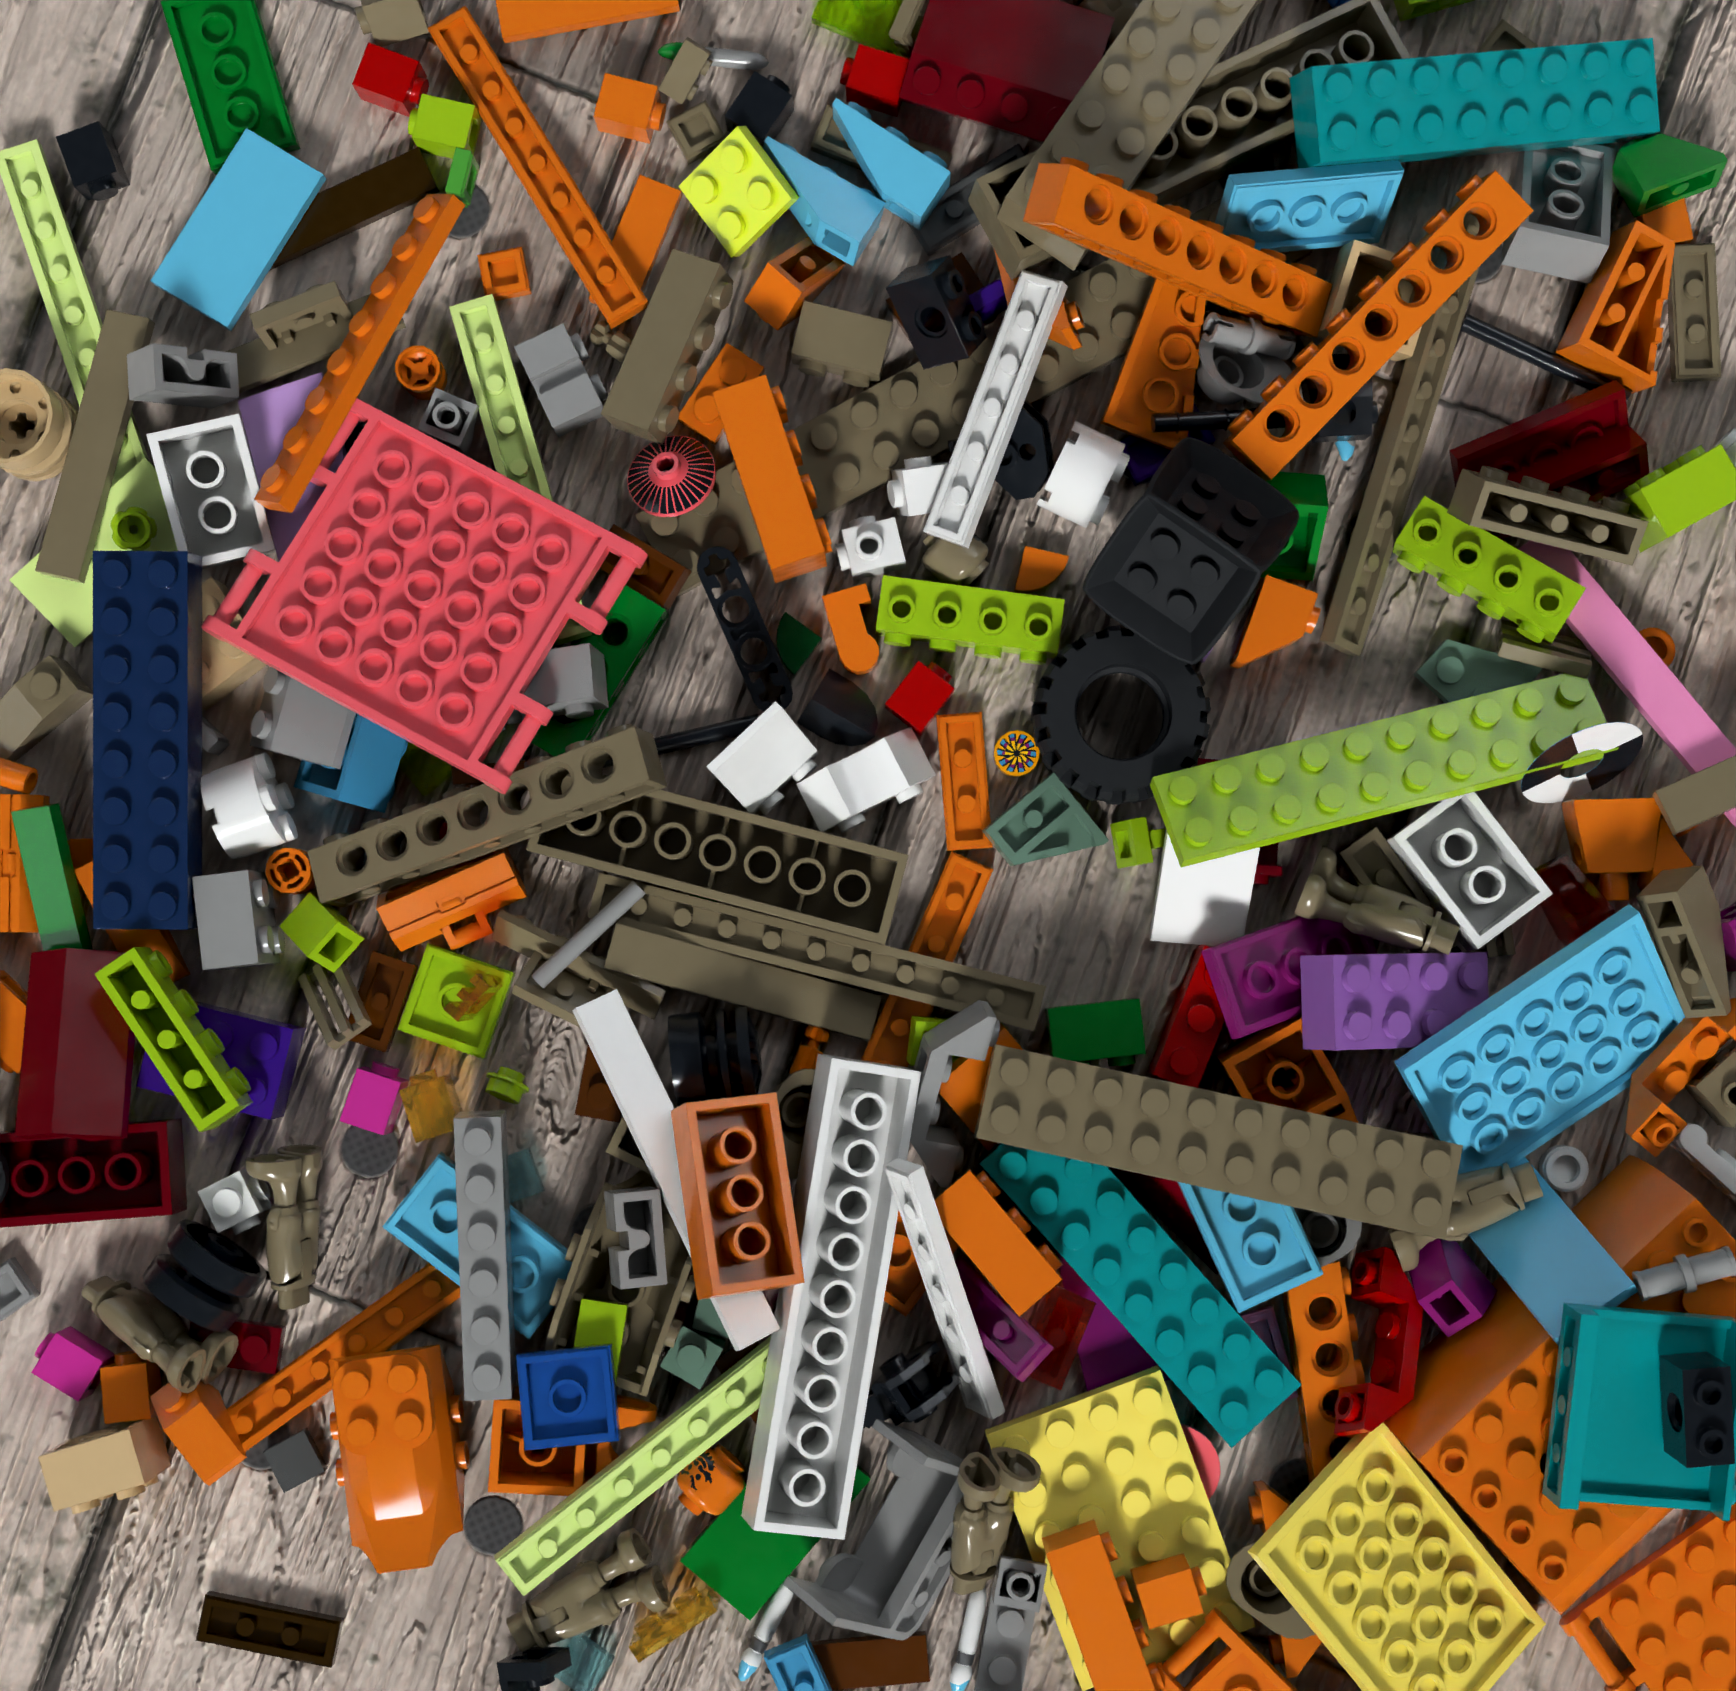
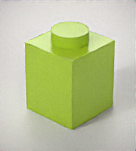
M422 94L419 108L413 107L411 110L408 133L412 135L414 143L421 152L453 159L456 147L472 151L474 155L482 119L475 105Z
M311 892L304 897L279 926L308 958L333 973L337 971L365 939L336 908L320 903L319 897Z

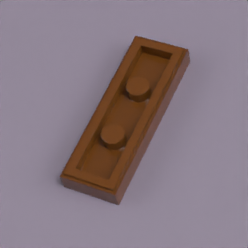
M917 1631L905 1640H895L873 1635L810 1641L832 1691L930 1682L926 1631Z

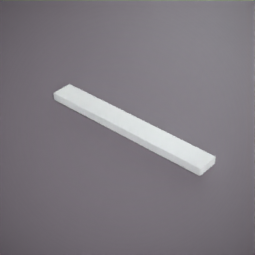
M616 989L576 1007L572 1011L657 1188L660 1189L661 1197L691 1257L671 1110L675 1108ZM763 1291L710 1298L735 1351H740L780 1329Z

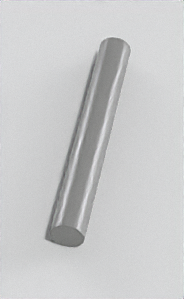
M632 881L531 975L533 979L544 989L646 893Z

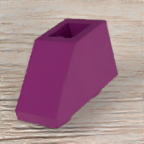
M1437 1238L1427 1243L1419 1252L1418 1266L1409 1271L1417 1301L1447 1337L1452 1336L1481 1318L1497 1292L1496 1288L1456 1241Z

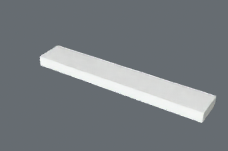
M1026 270L1021 271L923 532L969 549L1051 333L1052 325L1068 286L1063 281Z
M896 1158L885 1164V1171L953 1371L960 1378L958 1386L965 1406L993 1420L1003 1414L1005 1409L924 1167L901 1158Z

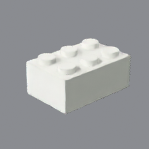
M239 413L146 434L178 551H188L202 556V569L243 560L251 548L264 555L276 552L265 507L254 500L260 487L242 418Z
M1475 792L1436 802L1386 840L1428 897L1430 904L1436 912H1442V920L1460 926L1456 938L1467 952L1484 946L1553 894Z

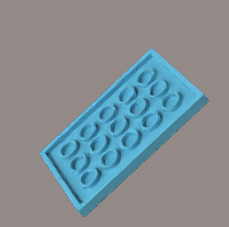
M1628 904L1394 1062L1435 1140L1463 1145L1458 1174L1502 1166L1503 1163H1508L1510 1167L1628 1088L1631 1083V1074L1685 1018V1015L1640 912Z

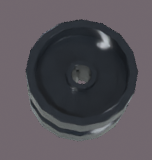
M182 1220L167 1239V1247L171 1254L155 1256L142 1275L143 1282L151 1293L181 1316L212 1331L225 1333L232 1328L243 1312L239 1297L249 1298L253 1296L267 1277L266 1271L257 1259L228 1237L198 1222Z

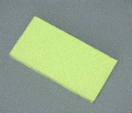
M144 457L110 488L93 551H132L130 548L123 550L115 544L112 539L113 529L110 526L114 515L119 511L125 512L128 507H140L146 510L147 516L153 518L157 524V535L151 539V546L144 551H178L155 466L147 457ZM132 525L129 530L132 534H136L138 527ZM39 552L9 581L74 647H78L93 633V554L85 583H79L43 575L35 571Z

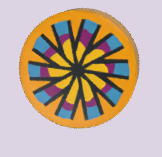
M1018 730L1002 735L997 741L993 752L994 761L998 769L1011 777H1021L1030 773L1037 765L1040 755L1039 747H1036L1034 738L1030 734Z

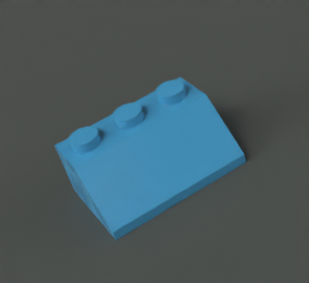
M356 713L341 768L336 769L301 760L294 787L385 813L387 804L395 791L394 780L400 759L407 750L408 741Z

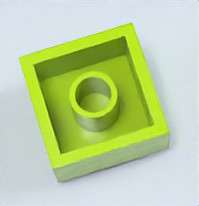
M1722 444L1708 452L1700 445L1663 468H1658L1623 489L1627 498L1622 501L1631 504L1628 512L1649 522L1639 547L1640 553L1736 500V469Z

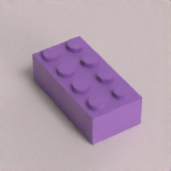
M1487 952L1449 953V955L1444 953L1300 956L1303 1049L1339 1051L1415 1048L1489 998Z

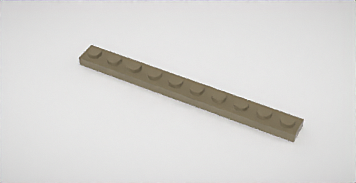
M1466 213L1463 220L1464 227L1468 233L1477 236L1479 222L1474 215ZM1440 248L1435 266L1444 269L1447 264V256ZM1479 268L1422 325L1413 356L1404 361L1402 375L1394 400L1390 406V414L1381 443L1377 448L1374 466L1363 494L1362 505L1350 536V544L1342 570L1337 578V586L1328 615L1324 620L1320 638L1321 642L1344 654L1361 655Z
M599 873L588 917L593 918L632 881ZM639 882L635 883L646 894L614 923L957 1012L962 1011L978 1000L987 1001L1000 1023L1035 1031L1046 988V986Z

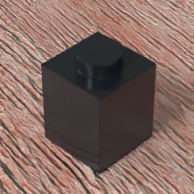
M754 71L725 114L727 131L732 132L737 126L746 125L762 148L767 136L775 140L794 111L793 95L790 94V88L773 75H768L765 78Z
M99 121L56 136L72 183L88 201L92 199L101 201L112 198L118 194V189L130 185L113 137Z

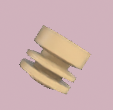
M0 369V468L18 479L37 482L54 478L62 472L78 413L69 400L23 370Z

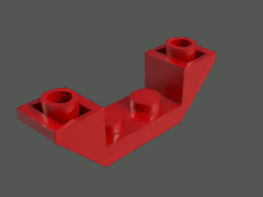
M1387 1247L1356 1254L1355 1263L1352 1267L1350 1298L1379 1308V1317L1375 1327L1376 1343L1374 1360L1370 1370L1371 1383L1339 1388V1395L1335 1404L1336 1420L1334 1434L1339 1436L1371 1432L1414 1399L1424 1308L1417 1301L1415 1291L1405 1272H1403L1393 1250Z

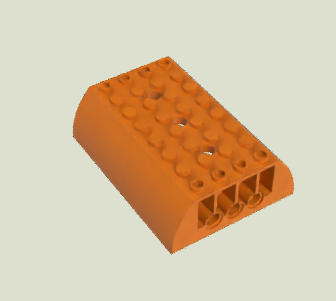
M1630 1154L1571 1209L1632 1282V1272L1673 1262V1256L1679 1254L1691 1257L1729 1246L1736 1260V1240L1692 1194L1649 1163ZM1500 1276L1492 1283L1497 1292L1481 1318L1450 1337H1447L1441 1331L1419 1352L1414 1399L1385 1420L1384 1423L1406 1451L1559 1615H1562L1674 1508L1579 1501L1578 1510L1561 1509L1542 1494L1544 1474L1540 1470V1460L1547 1453L1559 1346L1504 1278ZM1728 1276L1698 1285L1695 1292L1688 1294L1680 1290L1649 1298L1643 1302L1638 1294L1635 1293L1617 1307L1730 1316L1736 1319V1276Z

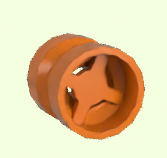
M411 346L399 354L395 362V373L398 381L412 397L419 400H430L435 388L444 391L447 385L448 374L445 366L431 349L424 346Z
M282 848L275 851L269 857L266 863L265 874L268 883L274 889L282 893L304 894L310 892L316 886L307 851L296 848Z

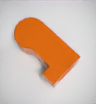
M866 583L823 595L822 601L843 667L855 675L869 673L878 663L879 646L876 640L867 633L860 609L871 605Z

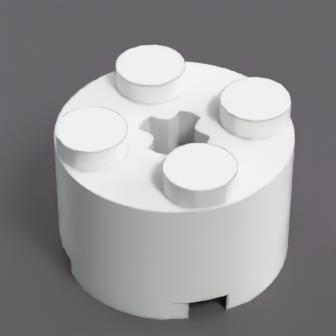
M1075 421L1072 431L1078 433L1079 436L1076 441L1067 438L1044 487L1045 490L1052 494L1050 498L1041 495L1036 505L1086 528L1089 522L1096 525L1100 523L1110 501V497L1103 493L1110 480L1116 483L1120 481L1129 462L1130 455L1123 453L1126 444Z
M266 752L216 769L201 777V794L206 811L213 809L218 822L211 826L222 848L233 859L247 857L298 838L296 825L288 813V809L295 806L292 793L285 782L277 783L274 765Z

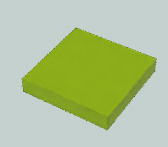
M427 943L397 1030L481 1059H486L516 972Z

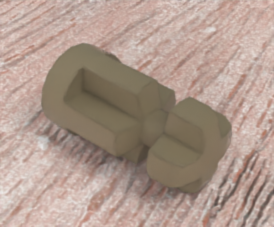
M602 320L598 321L589 335L591 343L596 347H599L602 343L607 344L605 349L607 354L623 363L633 339L619 330L614 335L610 334L611 328L609 324Z

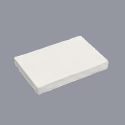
M1166 830L1150 928L1151 941L1216 946L1243 936L1260 847L1181 868Z

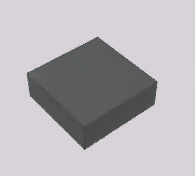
M308 1428L263 1451L284 1493L328 1469Z

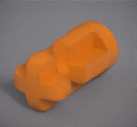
M811 1025L806 1028L804 1035L809 1038L808 1044L799 1046L794 1063L789 1070L790 1074L802 1069L816 1068L818 1053L823 1054L818 1050L820 1043H827L829 1039L828 1031Z

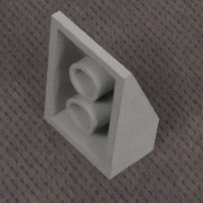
M1593 144L1520 151L1513 189L1534 211L1503 242L1501 265L1591 283L1610 246L1613 148Z

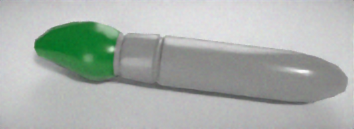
M671 42L665 44L658 49V54L673 61L683 43ZM705 47L712 52L709 57L713 61L711 66L758 70L763 69L769 63L766 57L758 53Z

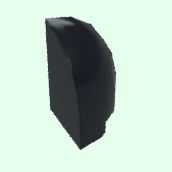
M830 668L797 721L798 724L821 738L835 744L851 747L868 743L875 737L878 726L876 709L868 695L852 681Z

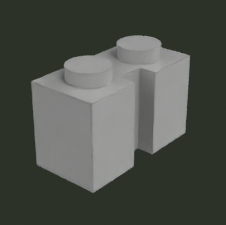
M562 323L514 346L558 438L603 417L601 415L603 409L601 402L608 398V394L598 373L589 377L582 361L590 357L578 333L569 336Z
M152 343L127 354L129 400L213 409L239 399L237 353L203 349L188 356L187 347Z
M646 1186L604 1191L607 1229L619 1232L620 1246L608 1247L611 1285L620 1290L666 1285L667 1271L660 1189Z

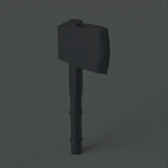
M1332 354L1335 366L1341 370H1346L1350 364L1349 354ZM1372 377L1312 438V443L1366 440L1372 435V424H1376L1378 420L1377 403L1373 401ZM1304 379L1301 382L1303 400L1313 404L1318 395L1317 387L1311 380ZM1225 408L1223 411L1185 413L1175 411V413L1152 414L1151 429L1153 433L1175 432L1176 434L1179 431L1216 429L1227 431L1230 423L1244 410H1227ZM1272 412L1268 416L1267 429L1285 428V421L1280 414Z

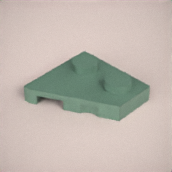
M1446 639L1413 675L1440 700L1448 703L1531 682L1543 669L1499 657L1497 653Z
M1054 772L1047 775L982 830L1010 866L1104 845L1109 841Z

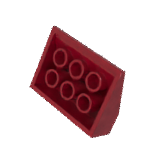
M929 0L912 50L899 98L907 103L1043 144L1103 58L1115 17L1059 0Z

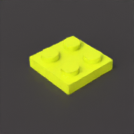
M746 125L737 126L678 186L731 258L740 257L800 198Z

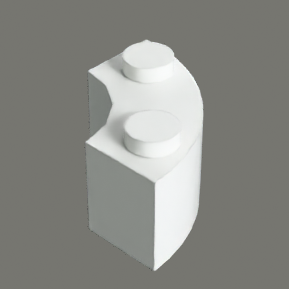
M912 727L886 736L872 745L824 767L796 785L820 832H825L838 826L841 833H844L866 821L863 813L895 797L898 803L901 804L924 792L920 784L936 776Z

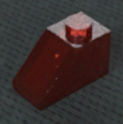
M1566 853L1534 869L1553 893L1541 902L1540 905L1556 936L1564 946H1567L1615 914L1613 906Z
M1057 1285L1046 1294L1030 1324L1054 1349L1028 1376V1379L1048 1388L1061 1391L1095 1308V1302Z

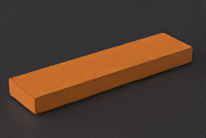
M496 0L504 43L680 12L678 0Z

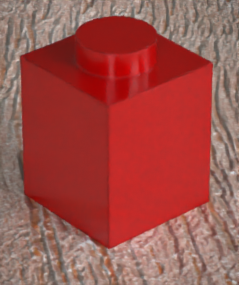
M368 42L352 85L361 100L409 117L412 108L416 107V105L419 106L421 95H427L429 81L426 79L427 75L418 60Z
M859 44L855 58H846L841 73L840 84L846 85V102H855L862 107L897 117L902 104L899 95L910 59Z
M918 661L886 701L885 709L908 727H912L913 731L921 736L954 694L955 688L949 684L952 676L932 661L928 666Z

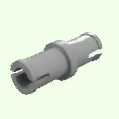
M1212 312L1207 316L1203 325V331L1213 332L1212 334L1206 332L1203 334L1205 341L1236 347L1239 353L1252 355L1257 352L1287 360L1292 356L1296 346V342L1286 340H1294L1296 338L1293 331L1264 326L1260 320L1251 317L1239 320Z
M1724 1246L1721 1249L1691 1257H1686L1685 1254L1673 1256V1262L1642 1271L1632 1272V1278L1638 1290L1637 1294L1643 1302L1649 1298L1680 1290L1688 1294L1695 1292L1698 1285L1728 1276H1736V1260L1729 1246Z

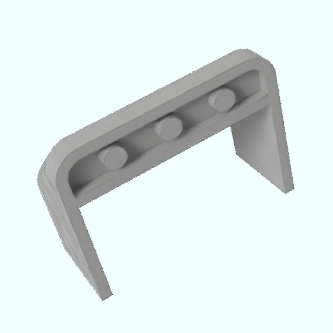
M876 1419L872 1428L891 1441L887 1450L886 1464L887 1468L898 1476L895 1484L854 1555L840 1553L829 1557L821 1565L815 1582L787 1576L783 1585L832 1626L895 1640H905L920 1628L950 1575L951 1541L954 1527L953 1515L958 1502H960L964 1495L959 1488L957 1475L960 1464L964 1459L915 1431Z

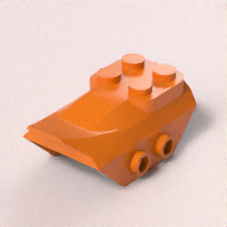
M440 1345L329 1359L335 1412L330 1414V1431L333 1440H339L341 1458L336 1460V1478L340 1487L345 1486L352 1546L359 1547L367 1555L379 1574L432 1566L437 1553L452 1534L463 1531L464 1469H469L470 1467L467 1441H460L458 1423H463L464 1421L463 1400L461 1395H454L453 1382Z

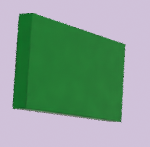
M256 0L160 1L211 171L215 175L218 174L246 128L287 153L299 150L300 145Z
M859 1465L856 1468L851 1502L871 1480L870 1475ZM746 1480L745 1487L722 1514L716 1515L680 1556V1562L747 1619L751 1620L821 1537L754 1531L741 1516L747 1484Z

